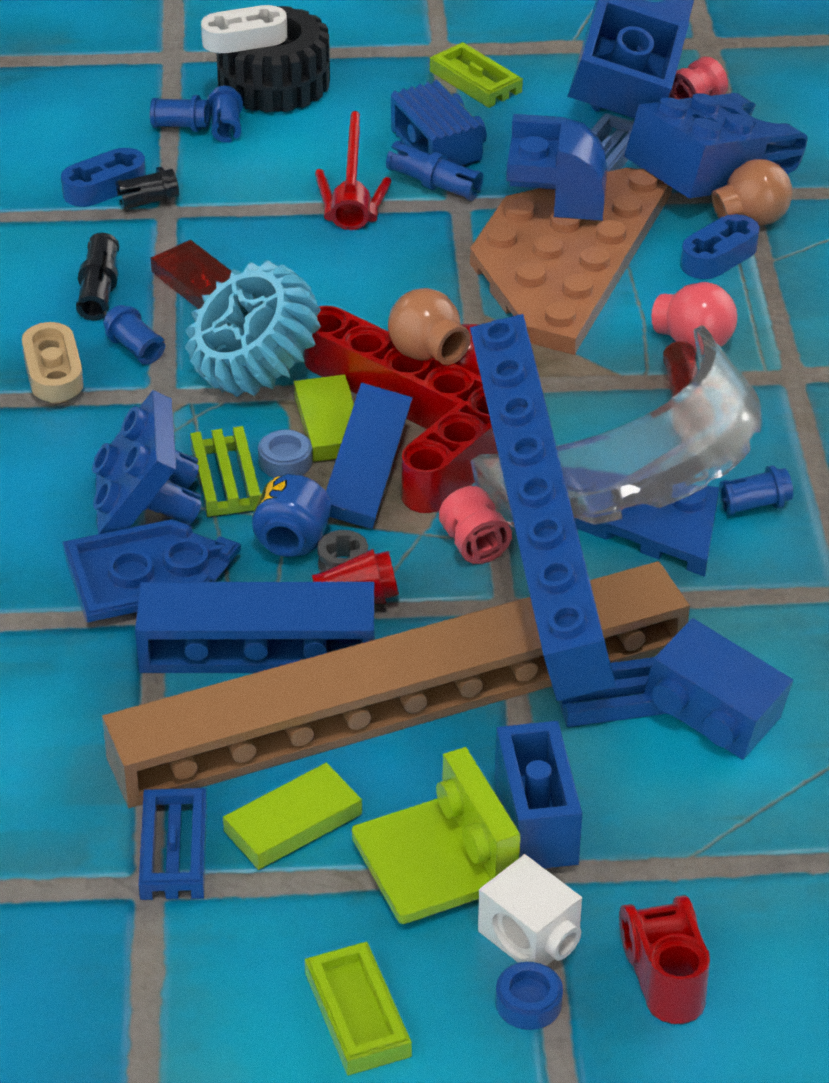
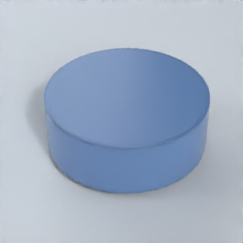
M278 430L266 435L258 445L259 466L265 474L273 478L285 474H305L311 468L313 461L310 439L294 430Z

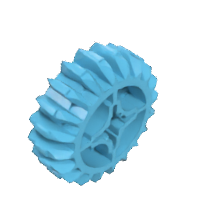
M268 260L261 266L250 262L243 273L232 269L230 278L222 283L216 280L217 288L210 295H201L204 304L200 309L191 312L195 323L188 326L185 330L190 338L185 348L189 352L190 362L194 365L195 371L213 388H218L222 393L225 391L232 393L236 397L244 392L255 396L262 385L273 389L278 377L283 375L290 378L289 369L296 362H305L302 355L303 351L316 345L312 334L321 327L317 320V315L321 309L317 305L315 295L311 292V287L303 278L283 264L279 266L274 265Z

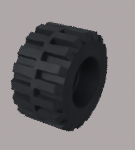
M277 6L282 8L287 15L286 40L270 47L232 53H216L218 87L230 86L240 93L245 109L253 111L286 112L292 111L294 108L306 107L310 105L311 101H318L323 97V92H327L330 81L328 28L319 17L309 15L308 11Z

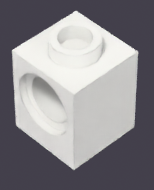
M524 854L479 889L478 932L518 963L537 962L547 966L554 959L557 961L563 960L577 946L581 938L582 897Z

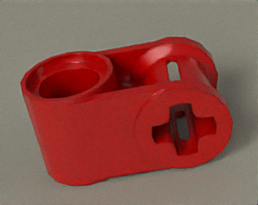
M686 895L676 896L673 904L638 910L633 904L622 905L619 911L622 944L628 961L633 964L648 1009L652 1015L667 1023L685 1024L694 1021L703 1013L706 1005L710 957L699 931L696 914L689 897Z

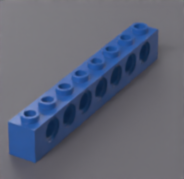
M519 314L470 327L541 647L556 701L616 687L524 315Z

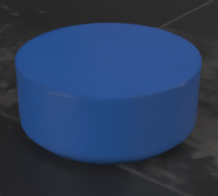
M520 962L509 966L500 974L496 983L495 1003L499 1015L508 1024L525 1030L540 1029L554 1022L561 1012L563 998L562 981L558 974L548 966L537 962Z

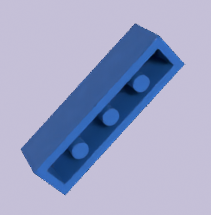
M140 582L135 627L139 673H257L375 640L374 582Z

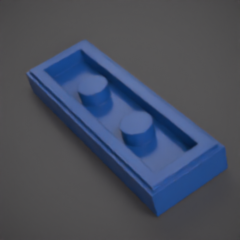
M365 383L360 384L326 489V493L330 498L331 518L373 529L413 397Z

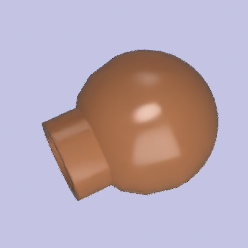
M754 159L745 162L735 169L729 177L726 186L712 191L711 199L718 218L732 214L745 215L753 218L761 226L776 222L787 212L792 201L793 189L791 180L782 167L769 160Z
M430 288L411 290L402 295L390 311L388 318L389 336L396 349L403 355L418 361L435 358L444 365H451L459 361L467 352L471 340L470 333L461 325L460 315L455 305L442 292Z

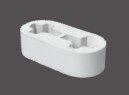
M261 5L209 14L201 21L202 46L210 52L220 54L278 45L287 38L286 12L277 6Z

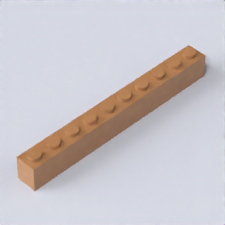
M659 561L590 580L610 663L655 657L688 623L690 605ZM522 598L102 715L106 757L128 809L143 804L144 789L205 787L551 687L552 683L541 647L531 598Z

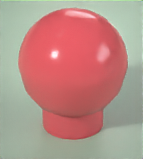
M699 282L686 285L675 294H660L653 304L651 319L656 333L671 335L681 347L690 351L708 353L721 348L730 340L737 326L738 315L732 297L722 287L709 282Z

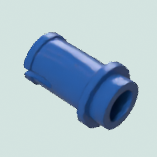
M219 86L207 98L212 115V135L218 141L232 142V128L233 136L236 139L241 134L239 114L243 109V99L234 88Z
M193 95L191 99L152 98L150 122L153 128L191 127L193 132H199L201 128H208L210 124V103L208 100H201L199 95Z
M118 305L106 314L103 325L106 336L111 342L121 343L144 365L152 364L161 357L166 347L163 342L165 340L141 320V314L136 308Z
M774 465L767 466L765 473L729 481L723 480L719 483L721 503L724 511H727V515L770 504L775 509L782 508L785 501L793 499V485L787 469H777Z

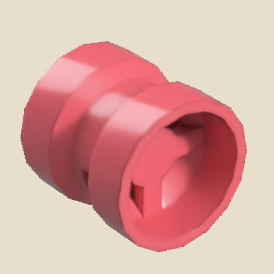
M703 56L689 64L687 68H681L676 71L669 98H692L697 93L710 96L726 94L728 90L727 74L717 60Z
M467 486L456 490L443 501L439 509V521L448 535L455 539V545L463 558L471 564H484L493 561L501 556L512 540V530L502 514L496 511V507L487 492L478 486Z

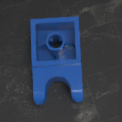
M596 0L567 97L634 119L639 104L660 102L661 98L669 97L689 26V18L694 0H664L660 2L646 0Z
M697 93L692 98L675 99L664 97L660 99V102L639 104L624 157L690 199L709 196L713 190L726 186L733 171L750 160H769L782 167L787 174L797 169L803 158L808 137L790 124L765 122L752 117L751 115L756 104L738 93L713 96Z

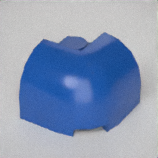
M513 114L512 137L506 181H510V186L555 189L554 217L603 221L607 163L600 138L584 123L555 116Z

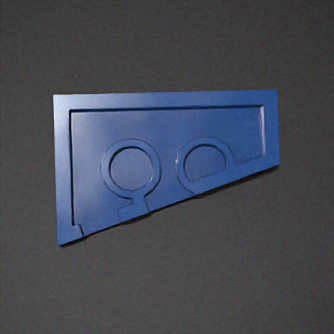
M562 467L578 530L605 540L620 536L641 544L640 553L658 560L663 553L687 561L688 571L705 577L718 504L719 487L698 485L691 482L682 483L644 478L638 475L590 471L584 468Z

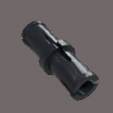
M103 232L96 233L90 237L89 241L91 242H88L87 257L80 265L77 278L81 289L76 303V310L81 317L91 321L100 320L106 316L109 309L110 292L116 287L118 280V271L115 263L120 245L114 236Z

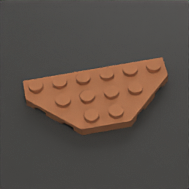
M627 167L607 172L603 221L554 217L555 189L537 188L505 196L470 247V265L477 275L484 274L490 283L491 294L506 314L512 313L513 316L524 315L531 344L575 355L672 194V187L644 169Z

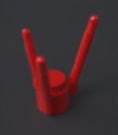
M353 111L350 116L346 181L338 185L332 195L324 171L317 169L315 172L325 206L324 218L328 221L332 220L336 226L345 230H357L368 221L375 222L377 220L378 208L392 182L389 177L383 178L371 199L367 188L357 181L360 114L358 111Z

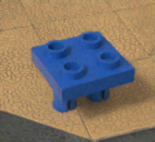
M155 390L151 391L140 407L134 406L129 410L122 423L121 431L111 444H103L94 458L92 471L96 474V494L93 507L97 510L98 534L130 528L139 515L147 509L187 525L194 522L200 511L201 501L199 499L201 495L196 491L188 490L198 473V458L175 449L172 398Z

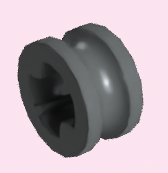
M337 530L324 535L318 543L319 573L367 552L368 543L366 539L359 533L351 530Z

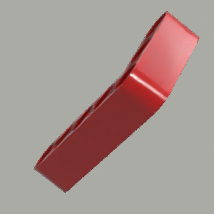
M319 306L321 311L317 315V320L321 327L312 334L316 345L303 351L306 368L321 377L345 374L349 389L355 394L358 393L360 384L365 383L413 397L407 420L426 430L402 451V501L406 507L418 513L438 512L443 501L451 493L460 488L471 486L500 461L481 376L455 363L444 365L435 358L422 361L409 358L396 349L388 331L341 308Z

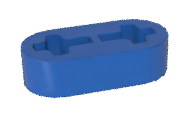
M118 148L68 166L61 173L64 200L74 206L87 207L118 196L116 191L117 180L123 181L146 175L145 156L137 149Z
M726 215L688 236L682 244L680 265L682 271L694 278L712 279L750 258L757 251L760 228L758 223L753 218L745 215Z

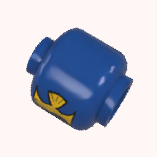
M296 474L276 476L265 485L252 516L253 532L263 546L278 556L297 557L307 555L318 547V543L323 537L331 515L330 498L324 488L308 477Z

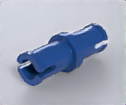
M399 140L392 144V149L398 152L397 154L392 151L388 152L386 158V168L388 170L397 171L418 179L422 182L423 187L430 190H435L438 187L462 196L469 201H474L478 196L477 192L472 191V189L481 190L484 178L482 172L474 171L448 161L447 156L438 151L430 154L406 145Z

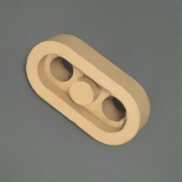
M56 322L39 323L27 329L22 336V346L33 394L41 400L56 404L67 402L77 396L83 389L84 383L82 365L73 331L68 326Z

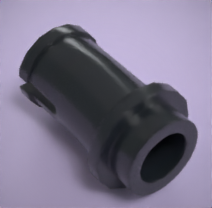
M162 166L156 167V173L116 181L117 195L122 196V200H119L123 211L162 200L165 204H170L171 198L179 197L178 182L173 169L164 170Z

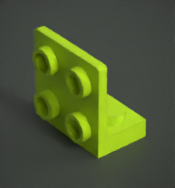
M467 747L443 754L442 781L436 785L437 799L352 827L353 842L397 921L401 924H407L479 899V889L519 859L520 833Z

